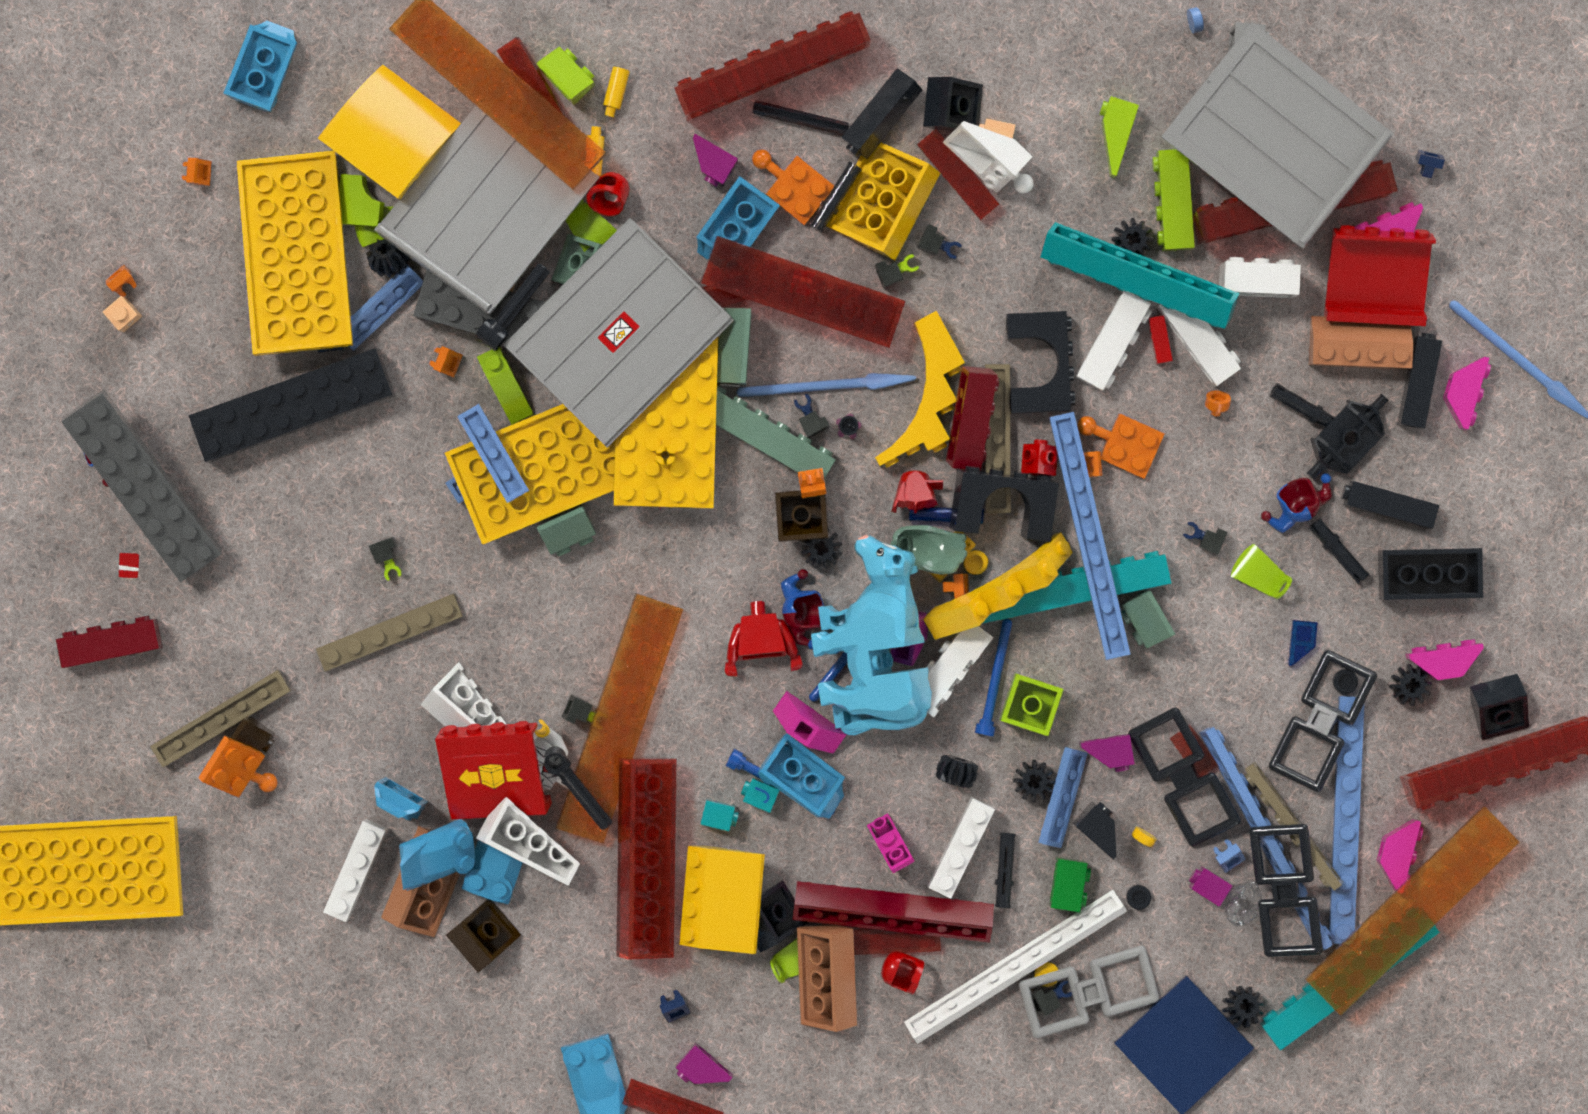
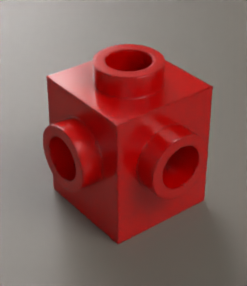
M1034 439V444H1023L1021 472L1037 476V474L1056 476L1058 460L1056 446L1048 445V440Z

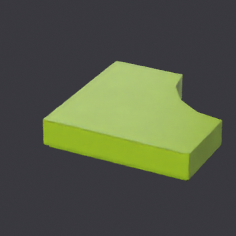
M341 174L339 188L343 225L377 227L383 221L385 203L376 200L370 194L366 176Z

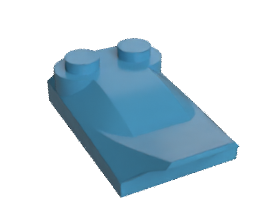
M267 20L254 26L250 24L223 94L240 103L262 111L271 112L277 103L278 93L297 46L294 30Z
M739 176L696 236L698 242L697 253L720 269L727 266H737L780 205Z
M787 733L773 747L757 773L763 783L776 787L817 818L824 817L829 819L844 797L842 785L845 777Z
M387 777L377 781L374 786L376 805L397 818L403 817L409 821L412 818L418 819L428 803L424 798Z
M478 840L474 850L475 864L471 871L466 874L461 889L496 902L509 904L523 863Z
M461 819L399 844L403 890H412L455 872L466 874L471 871L475 864L473 835L467 823Z
M609 1033L562 1046L563 1061L567 1068L580 1114H624L629 1106Z

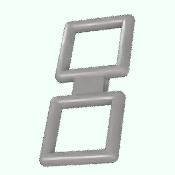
M1137 946L1091 960L1090 968L1093 978L1083 981L1078 980L1076 969L1072 966L1021 981L1019 988L1033 1036L1040 1038L1087 1024L1089 1022V1015L1086 1007L1097 1003L1101 1004L1103 1014L1106 1017L1157 1003L1160 997L1146 948L1144 946ZM1138 957L1149 995L1111 1006L1101 968ZM1068 978L1078 1016L1041 1027L1030 989Z

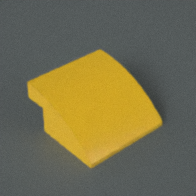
M382 65L351 96L323 130L318 139L400 200L461 123L386 66Z

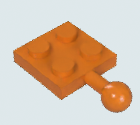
M764 149L757 150L752 156V162L756 168L767 169L778 178L765 195L778 203L781 208L803 225L807 223L819 208L821 201L827 198L834 187L832 183L798 156L793 159L785 171L772 162L771 154Z
M1120 413L1111 431L1098 426L1096 421L1090 416L1080 418L1077 423L1080 434L1084 436L1094 434L1107 440L1101 452V460L1145 479L1165 434Z
M227 736L223 737L198 777L203 783L238 798L250 780L257 783L263 792H272L278 784L274 774H260L256 772L265 757L262 752Z

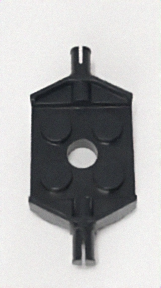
M1380 394L1369 406L1347 400L1348 404L1316 438L1310 439L1317 461L1306 474L1313 480L1323 470L1327 471V469L1348 474L1385 435L1379 410L1389 400L1383 394ZM1353 431L1356 439L1354 443L1347 445L1345 435Z

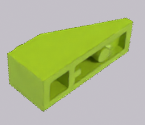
M1110 96L1108 102L1103 101L1099 115L1103 116L1101 124L1109 175L1115 178L1139 105Z
M499 347L496 351L489 350L477 356L511 425L533 415L532 409L502 348Z

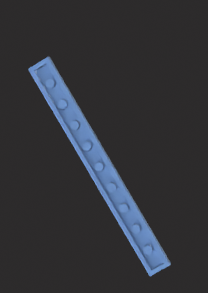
M1074 412L1049 417L1105 660L1130 655Z
M1339 696L1338 709L1349 713L1356 697ZM1364 705L1353 725L1337 721V736L1344 740V746L1336 760L1331 866L1343 880V884L1336 890L1330 889L1329 932L1332 944L1354 945Z
M1214 727L1199 732L1251 828L1271 826L1269 820L1263 817L1259 811V801L1254 795L1250 794L1247 788L1249 785L1247 779L1242 773L1239 774L1235 766L1237 764L1235 757L1230 751L1227 752L1223 744L1225 740L1221 732L1215 730ZM1260 836L1261 848L1276 874L1296 873L1293 864L1286 860L1282 853L1284 848L1277 838L1275 839L1274 836ZM1298 883L1300 897H1306L1308 892L1303 883ZM1294 907L1311 938L1308 907ZM1320 923L1323 950H1326L1332 946L1330 941L1331 934L1327 927L1322 926Z

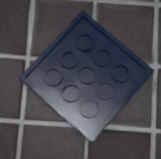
M1186 975L1114 1041V1044L1180 1114L1187 1112L1254 1049Z

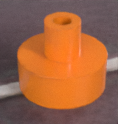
M1210 391L1206 395L1205 406L1211 410V415L1220 416L1221 412L1229 410L1231 397L1223 391Z

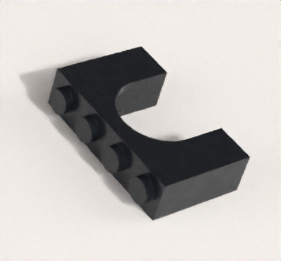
M1067 311L1006 314L1007 340L1038 339L1044 341L1054 350L1057 358L1056 373L1047 384L1039 387L1010 388V414L1071 411V406H1075V391H1070V381H1074V367L1069 366V356H1073V343L1068 341V331H1072L1071 316L1067 317Z
M966 466L965 470L957 469L949 524L950 529L958 532L979 534L982 508L985 500L995 490L1010 487L1020 493L1024 502V515L1020 536L1028 540L1051 542L1059 483L1052 480V476L1037 474V478L1028 477V473L1014 471L1013 475H1005L1004 470L989 469V473L980 472V468L975 466Z

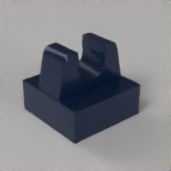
M1418 149L1416 160L1418 164L1422 165L1420 174H1422V177L1432 178L1435 168L1443 169L1445 159L1441 154Z
M678 990L673 991L675 998L669 1002L664 995L660 997V1009L668 1023L691 1013L688 1004Z

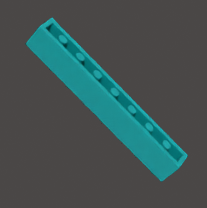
M1056 222L1047 232L1040 258L1047 260L1051 264L1069 268L1074 273L1087 275L1097 282H1105L1115 286L1120 291L1136 294L1144 300L1154 301L1167 309L1177 310L1190 318L1200 319L1217 328H1226L1233 316L1240 294Z
M1159 551L1144 553L1145 558L1135 560L1134 556L1120 558V564H1110L1116 594L1120 595L1171 584L1166 555H1159ZM1084 566L1071 569L1072 574L1062 576V572L1059 571V575L1048 587L1024 594L1013 607L991 613L983 623L1092 601Z
M1419 906L1408 908L1401 914L1403 918L1398 922H1389L1381 929L1383 933L1376 938L1371 936L1362 943L1363 947L1356 953L1354 950L1350 951L1342 958L1343 962L1337 967L1332 965L1322 972L1323 977L1317 982L1314 980L1308 982L1302 987L1303 992L1298 996H1289L1282 1002L1283 1007L1275 1011L1273 1009L1262 1017L1264 1021L1260 1025L1276 1047L1281 1051L1439 934V930L1425 911Z

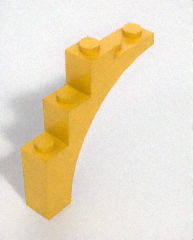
M937 311L914 323L922 342L925 357L926 380L923 396L917 413L905 433L891 447L875 457L879 467L884 464L888 468L899 462L897 457L905 452L908 456L921 450L919 445L922 443L927 452L932 449L936 453L947 447L946 441L950 439L936 413L940 411L944 415L955 408L953 404L956 402V397L944 375L948 374L951 377L962 370L960 366L965 362Z
M1062 532L1056 533L1051 536V542H1045L1034 553L999 577L963 596L935 606L923 619L934 639L936 640L980 626L991 613L1013 607L1024 594L1048 587L1059 575L1057 570L1073 553L1069 543L1064 538Z

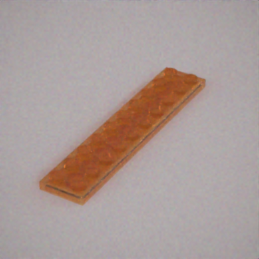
M414 0L389 28L390 32L571 190L574 191L606 156V152L432 0Z
M635 593L574 772L611 819L613 818L683 612L682 608ZM568 790L556 828L604 844L609 827L604 830L600 829L571 791Z
M1483 806L1321 962L1305 980L1341 1016L1520 842Z

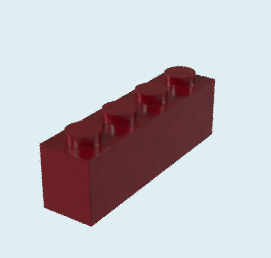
M962 366L946 462L952 468L965 469L966 466L979 467L981 471L982 463L986 461L985 444L986 439H989L991 433L989 421L990 416L994 414L995 410L993 398L994 393L999 387L998 375L990 368Z
M148 615L135 618V623L126 625L124 620L110 623L111 628L102 630L101 625L86 628L87 633L77 635V630L62 633L63 638L56 639L61 668L161 649L163 645L157 619L150 620Z

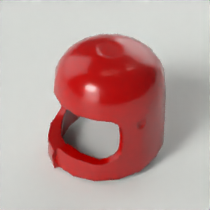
M607 172L602 174L595 183V186L591 187L588 191L587 203L594 212L604 216L620 214L629 197L630 186L628 181L619 173ZM605 191L616 195V200L614 202L606 200ZM594 193H596V196H595V198H594V200H593V199H592V195H593Z
M901 951L891 952L884 960L881 968V977L886 984L913 995L919 985L924 969V961Z

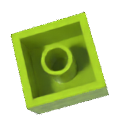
M1014 673L999 720L1049 736L1064 689Z

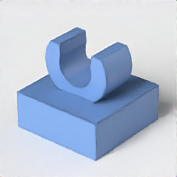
M1228 839L1225 840L1228 848L1224 852L1214 847L1215 858L1225 873L1246 860L1237 844L1232 845Z

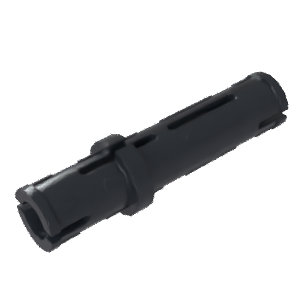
M850 161L847 163L848 165L826 200L821 201L819 211L809 223L813 228H816L818 225L817 230L822 233L833 214H837L838 206L862 171L857 165L854 168V163Z
M1279 383L1275 384L1269 394V397L1309 419L1308 422L1311 424L1316 423L1325 428L1335 418L1324 411L1322 406H1316Z
M1321 518L1309 526L1308 529L1321 541L1324 550L1328 549L1357 584L1369 575L1341 543L1339 535L1337 533L1334 534Z
M1000 833L998 876L994 883L997 885L995 907L1011 908L1010 900L1011 888L1014 886L1012 874L1016 834ZM1006 846H1007V847H1008V850H1007V864H1006V868H1005V857H1006ZM1004 873H1006L1005 892L1003 894Z

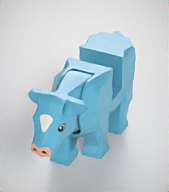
M864 535L858 538L854 548L863 560L871 583L864 589L857 601L845 610L837 611L832 605L818 607L821 632L812 633L811 635L815 657L837 654L841 651L847 653V664L853 677L851 685L841 687L833 680L818 684L821 706L834 704L832 708L835 729L841 728L842 732L847 735H857L873 728L901 730L915 727L925 719L927 711L931 708L932 698L928 681V667L892 672L891 669L893 658L889 653V648L925 643L919 628L918 609L914 601L909 579L911 574L918 572L917 566H914V554L910 551L902 550L895 545L881 542L871 535ZM828 629L833 630L832 633H828V632L822 631V630H828Z

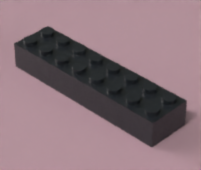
M374 348L188 415L204 461L211 463L395 396L380 352Z

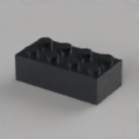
M1482 548L1378 550L1379 600L1483 598Z

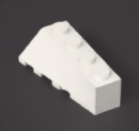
M979 626L955 633L957 635L951 642L946 640L938 650L941 655L937 661L931 660L926 667L929 670L928 681L932 692L931 708L927 713L932 717H935L939 711L937 708L940 704L947 701L954 690L953 687L956 684L958 685L964 678L970 665L976 662L993 639L991 635Z
M459 662L420 704L444 726L467 727L470 724L486 726L497 722L506 724L501 716L497 717L492 711V704L488 699H483L478 693L475 682L472 679L468 680L462 672L464 668Z
M507 797L487 816L476 839L568 886L580 865L577 860L550 838L544 830L538 827Z

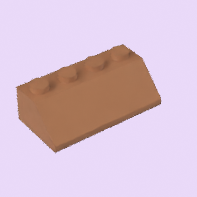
M1311 316L1309 366L1402 370L1412 368L1413 338L1411 326L1326 321L1325 316Z
M418 826L414 838L432 830ZM400 870L381 918L398 928L435 937L460 873L455 872L407 891L403 890Z
M836 925L798 927L801 1024L834 1032L857 1026L853 929Z

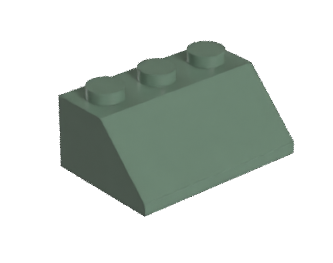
M723 308L734 321L718 338L717 384L746 386L752 310L751 308Z

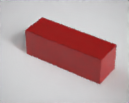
M1164 315L1148 318L1156 364L1173 361Z

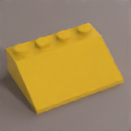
M880 143L868 159H865L863 156L859 157L856 165L862 171L838 206L837 214H833L826 227L895 261L940 172L927 162Z
M688 846L679 945L756 954L765 854L713 846Z

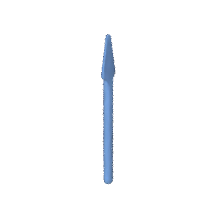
M1450 302L1449 307L1546 387L1549 396L1588 418L1586 409L1561 382L1550 379L1459 302Z
M871 373L862 378L740 387L736 393L739 397L861 387L876 390L915 381L916 376Z

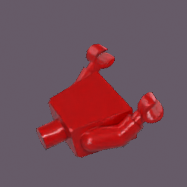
M764 601L751 602V615L742 616L741 623H737L733 627L728 643L726 657L728 662L725 663V674L737 677L735 663L738 657L739 661L782 657L786 656V653L791 658V671L801 669L803 666L801 656L797 655L798 648L786 622L782 619H777L776 613L766 614Z

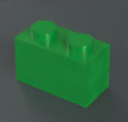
M1056 857L1049 903L1050 908L1080 912L1081 907L1086 906L1087 892H1083L1085 882L1089 883L1091 868L1087 867L1088 863L1086 861Z

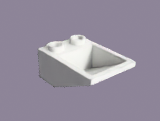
M963 121L943 141L952 152L983 180L988 188L993 189L996 193L1011 179L1014 181V188L1019 193H1028L1033 188L1032 177L1028 174L1019 173L1033 156L1015 139Z

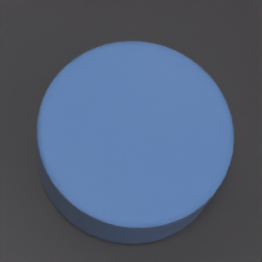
M1199 8L1188 9L1187 20L1193 34L1202 32L1204 23Z

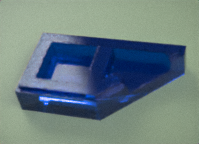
M1292 620L1288 666L1296 664L1316 647L1318 622Z

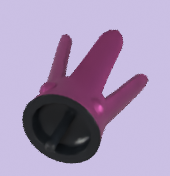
M847 414V416L836 421L840 429L838 436L848 435L851 439L856 438V432L861 428V423L852 414Z

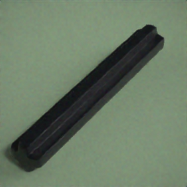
M758 100L754 102L752 112L756 115L838 135H844L849 129L848 122Z

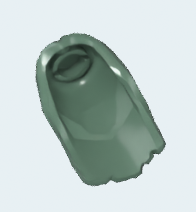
M911 525L899 528L892 536L891 545L912 552L915 557L914 566H917V569L930 573H954L967 556V551L965 550L966 535L962 533L949 532L929 525Z

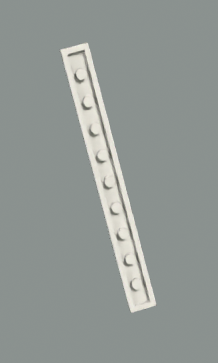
M1114 890L1110 891L1080 910V912L1075 913L904 1022L916 1043H920L1121 916L1127 910Z

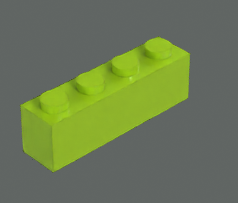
M1177 149L1158 150L1156 157H1152L1153 172H1157L1158 181L1154 182L1155 197L1159 196V206L1155 207L1156 221H1161V231H1157L1158 246H1162V252L1192 250L1195 248L1189 159Z

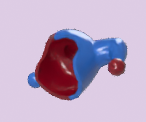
M1327 473L1321 476L1320 479L1323 484L1320 491L1316 490L1308 478L1295 479L1285 484L1276 495L1283 510L1281 517L1278 519L1273 518L1270 512L1263 511L1261 519L1282 533L1290 529L1296 522L1311 520L1316 516L1319 508L1332 498L1331 476Z
M801 569L797 574L781 582L785 598L782 615L785 622L790 626V631L796 644L808 646L813 650L812 640L806 638L804 633L806 630L821 627L818 607L824 606V603L818 591H800L796 587V583L800 579L804 580L808 577V571Z

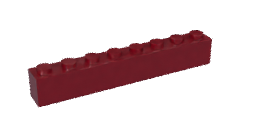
M797 881L793 920L990 943L993 929L994 904Z

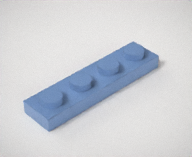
M406 264L407 268H402L400 274L397 273L351 316L353 346L349 347L353 351L422 286L423 280L408 264Z
M478 404L457 416L506 502L509 503L529 491L528 487L481 406Z
M1065 747L1038 843L1062 848L1088 753Z

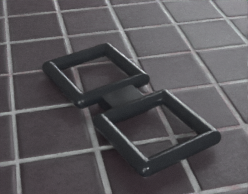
M1325 650L1301 697L1302 703L1312 707L1313 710L1307 721L1296 716L1291 718L1270 760L1269 769L1315 792H1320L1344 746V740L1331 732L1337 720L1348 725L1355 723L1377 678V673L1333 651ZM1330 661L1365 678L1349 713L1343 712L1313 697ZM1297 728L1332 744L1316 780L1280 764Z
M1177 707L1129 730L1128 734L1130 735L1131 742L1153 781L1159 782L1167 777H1170L1176 790L1166 794L1164 801L1191 847H1195L1240 824V817L1216 774L1210 772L1200 777L1193 764L1201 761L1204 758V753ZM1174 719L1192 754L1158 770L1140 736ZM1210 784L1229 819L1195 835L1176 801Z
M1291 824L1250 828L1249 835L1255 882L1258 885L1271 884L1273 899H1261L1258 902L1265 956L1282 957L1321 954L1323 952L1317 899L1313 896L1300 897L1298 883L1312 882L1314 880L1308 826L1306 824ZM1299 834L1304 873L1265 875L1260 836ZM1308 907L1312 945L1273 947L1269 909Z

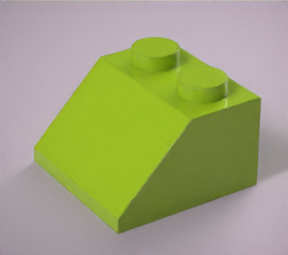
M559 46L536 64L552 84L575 105L595 86L592 80L595 76L585 66L581 69L575 63L577 57L568 48L563 51Z

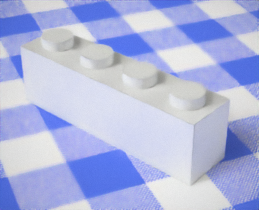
M1123 291L1075 377L1099 391H1103L1105 387L1109 389L1116 377L1112 374L1116 366L1121 367L1128 354L1124 353L1128 344L1133 346L1140 334L1136 331L1141 322L1145 324L1152 312L1148 309L1151 303L1133 293Z
M1161 304L1157 306V309L1164 315L1167 323L1214 387L1241 369L1238 365L1241 362L1233 350L1230 352L1224 346L1226 340L1218 330L1214 332L1208 322L1197 318H1190L1182 312L1167 309Z
M973 797L970 798L928 883L930 889L950 899L952 898L995 811L993 807Z
M367 819L362 821L323 913L344 922L350 919L388 828Z

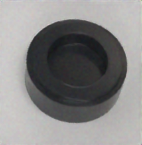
M1341 669L1334 674L1332 684L1336 691L1349 694L1356 689L1358 678L1354 672L1348 669Z
M1133 885L1126 893L1127 903L1133 909H1145L1151 902V893L1143 885Z

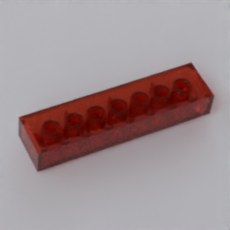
M853 11L842 14L839 16L840 20L834 23H830V21L822 22L816 25V30L807 33V30L800 31L794 34L793 39L790 41L778 40L770 44V49L761 52V49L751 51L746 54L747 58L738 61L737 58L724 63L723 68L716 71L714 67L700 73L701 77L694 80L688 77L678 81V86L674 87L686 121L870 47L871 39L860 12L854 14Z
M1383 160L1371 162L1334 210L1385 198L1398 192L1391 162L1385 164ZM1237 197L1223 200L1220 203L1221 206L1214 207V203L1200 206L1196 209L1197 212L1193 214V225L1198 245L1273 226L1244 202L1238 201Z
M715 236L700 280L701 284L890 348L906 302L720 236Z
M1588 715L1399 776L1408 804L1417 809L1426 810L1435 807V802L1454 801L1459 799L1458 794H1475L1483 791L1482 786H1499L1506 783V778L1515 777L1520 779L1529 776L1530 770L1539 769V771L1553 768V763L1572 762L1578 759L1577 755L1587 754L1588 756Z
M619 758L616 957L628 960L674 958L677 759Z

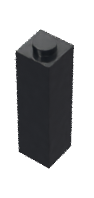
M898 68L893 72L841 137L847 144L846 149L852 155L857 157L860 154L865 159L870 157L923 91L917 82Z
M1422 333L1421 336L1414 337L1412 368L1407 371L1397 425L1417 429H1425L1442 346V340L1436 339L1437 335Z
M1350 481L1349 485H1345L1341 495V499H1344L1343 505L1427 529H1433L1439 509L1438 504L1356 481Z

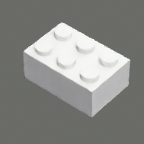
M1230 257L1220 265L1219 285L1240 293L1239 296L1294 298L1299 295L1301 265H1295L1294 260H1279V262L1274 264L1269 263V259L1255 258L1251 262H1244V258Z

